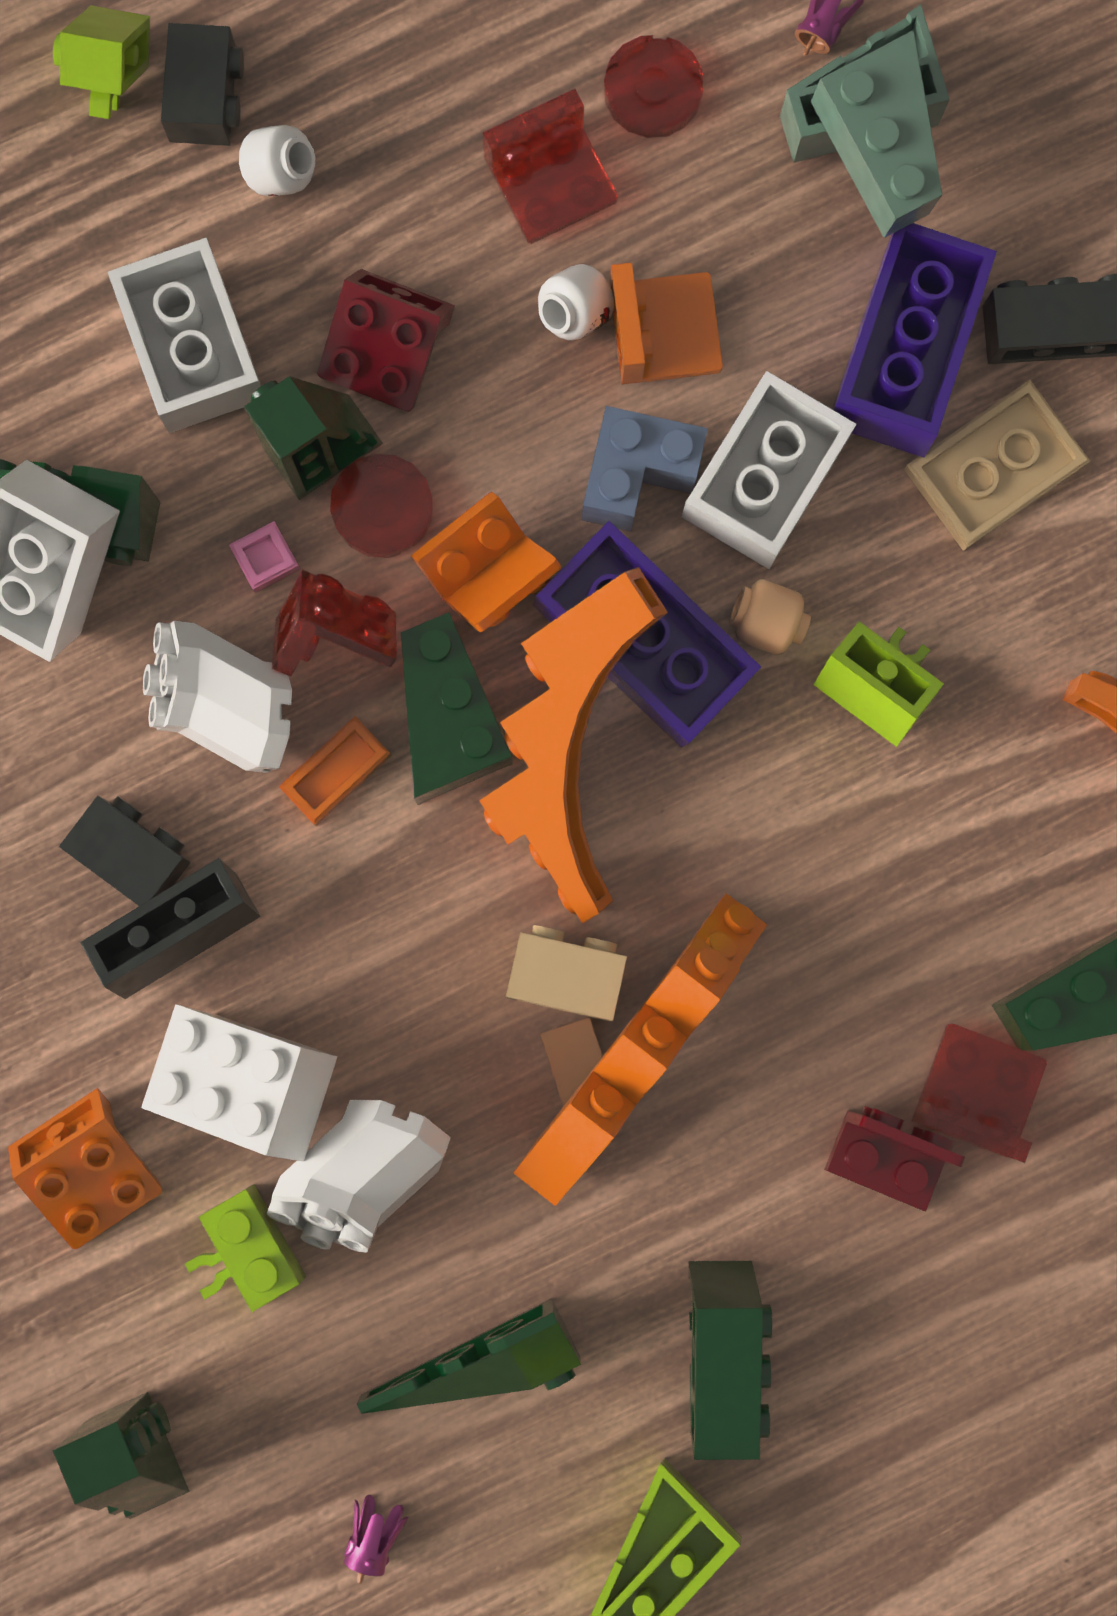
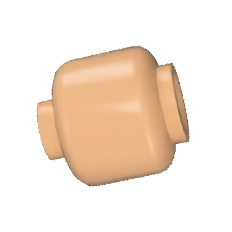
M760 579L751 588L742 587L731 613L730 625L736 627V636L743 644L774 655H780L790 647L792 642L799 645L803 642L810 625L811 615L803 613L804 598L802 594L771 581Z

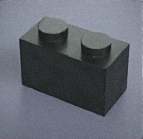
M168 23L161 123L169 142L230 146L231 127L238 128L240 123L239 96L234 95L235 79H242L244 72L243 48L236 47L230 26Z
M97 795L59 847L140 906L172 887L191 863L179 854L185 845L161 827L154 834L137 823L143 814L119 796L110 803Z

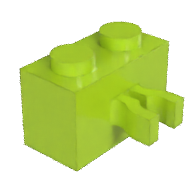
M90 5L56 35L53 46V61L55 66H60V85L91 90L89 116L110 119L112 117V110L117 111L120 108V96L149 67L150 16Z
M859 621L830 655L813 685L897 747L928 708L944 683L919 666L930 652V649L922 644L915 654L905 655L900 652L899 644L907 633L902 628L898 627L887 642Z
M254 1184L198 1217L218 1252L203 1253L185 1263L188 1272L191 1273L202 1265L212 1267L223 1261L226 1268L215 1274V1280L212 1284L200 1290L204 1300L211 1297L222 1289L229 1277H232L251 1312L298 1286L306 1278L304 1271L275 1220L267 1215L268 1208Z

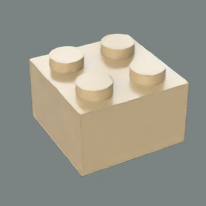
M533 925L531 935L520 932L506 998L601 1020L613 1021L627 956L616 954L618 944L586 937L583 946L563 942L565 932Z

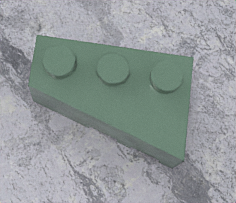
M922 5L908 12L906 18L886 31L882 32L880 30L870 36L864 45L843 58L842 56L837 57L787 89L780 119L793 163L837 152L811 103L820 78L914 30L930 127L939 125L950 98Z
M914 30L820 78L811 99L817 115L884 238L929 215L942 196Z

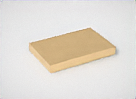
M1028 380L930 448L924 458L919 456L907 464L904 471L961 549L965 551L1081 470L1090 460L1032 381Z

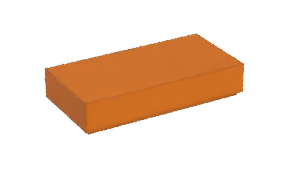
M354 716L286 779L279 788L317 826L392 755Z

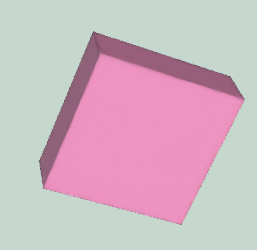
M275 521L229 544L255 593L300 570Z

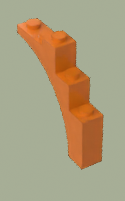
M639 567L622 573L521 643L527 652L525 660L530 671L538 680L546 681L550 689L501 721L500 724L506 732L504 738L508 748L518 759H524L529 768L479 800L485 809L484 817L488 826L496 835L502 836L508 845L525 834L530 842L529 850L534 861L542 869L549 871L558 885V896L562 904L570 913L576 914L582 924L599 914L614 901L594 864L583 828L578 787L582 742L592 707L611 670L634 641L668 613Z
M725 893L627 1026L556 1117L538 1137L513 1174L556 1206L615 1138L638 1102L668 1069L688 1037L721 1000L740 971L739 967L767 924L754 915L748 907L740 904Z

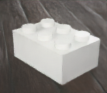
M207 238L108 271L157 413L169 433L243 408L251 402L252 394L261 387Z
M766 371L688 497L681 517L755 562L770 569L847 443L856 423Z
M25 460L0 479V635L50 662L81 634L120 511L28 460Z
M175 1004L141 1108L266 1156L304 1162L337 1056L212 1013Z

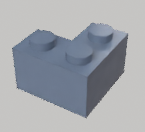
M606 406L583 503L582 521L605 525L610 521L617 529L632 531L642 483L691 494L697 479L708 428Z

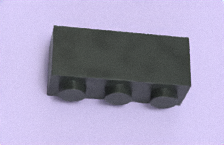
M1117 274L1104 276L1097 282L1079 283L1075 277H1062L1051 280L1047 285L1028 286V283L1023 280L1007 281L999 284L997 288H993L982 306L988 364L1117 356Z
M218 858L80 943L104 988L123 999H127L261 916L238 875Z

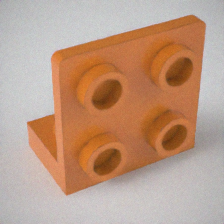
M632 263L611 265L609 284L614 295V310L612 314L622 385L718 374L722 371L723 363L711 275L708 272L634 280Z
M489 492L411 555L441 599L479 632H483L488 627L496 626L504 621L515 605L529 594L542 590L550 582L551 576L562 567L555 556L525 536L499 496L493 492Z
M98 1088L8 1146L12 1179L72 1249L80 1248L162 1193L161 1183L116 1129L110 1102Z

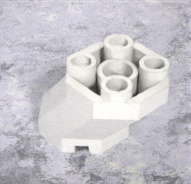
M173 621L170 624L157 623L153 641L154 653L156 654L155 665L147 664L143 677L144 695L153 696L149 707V726L160 731L178 732L246 771L267 773L271 770L279 769L290 735V720L282 719L281 705H291L292 688L286 665L264 662L195 623Z
M350 1100L342 1120L307 1151L304 1162L296 1161L280 1176L272 1194L267 1215L280 1223L293 1225L297 1229L302 1230L301 1239L312 1246L320 1249H330L334 1242L354 1251L366 1253L371 1246L377 1228L439 1172L451 1137L425 1116L410 1111L407 1121L392 1116L395 1105L385 1101Z

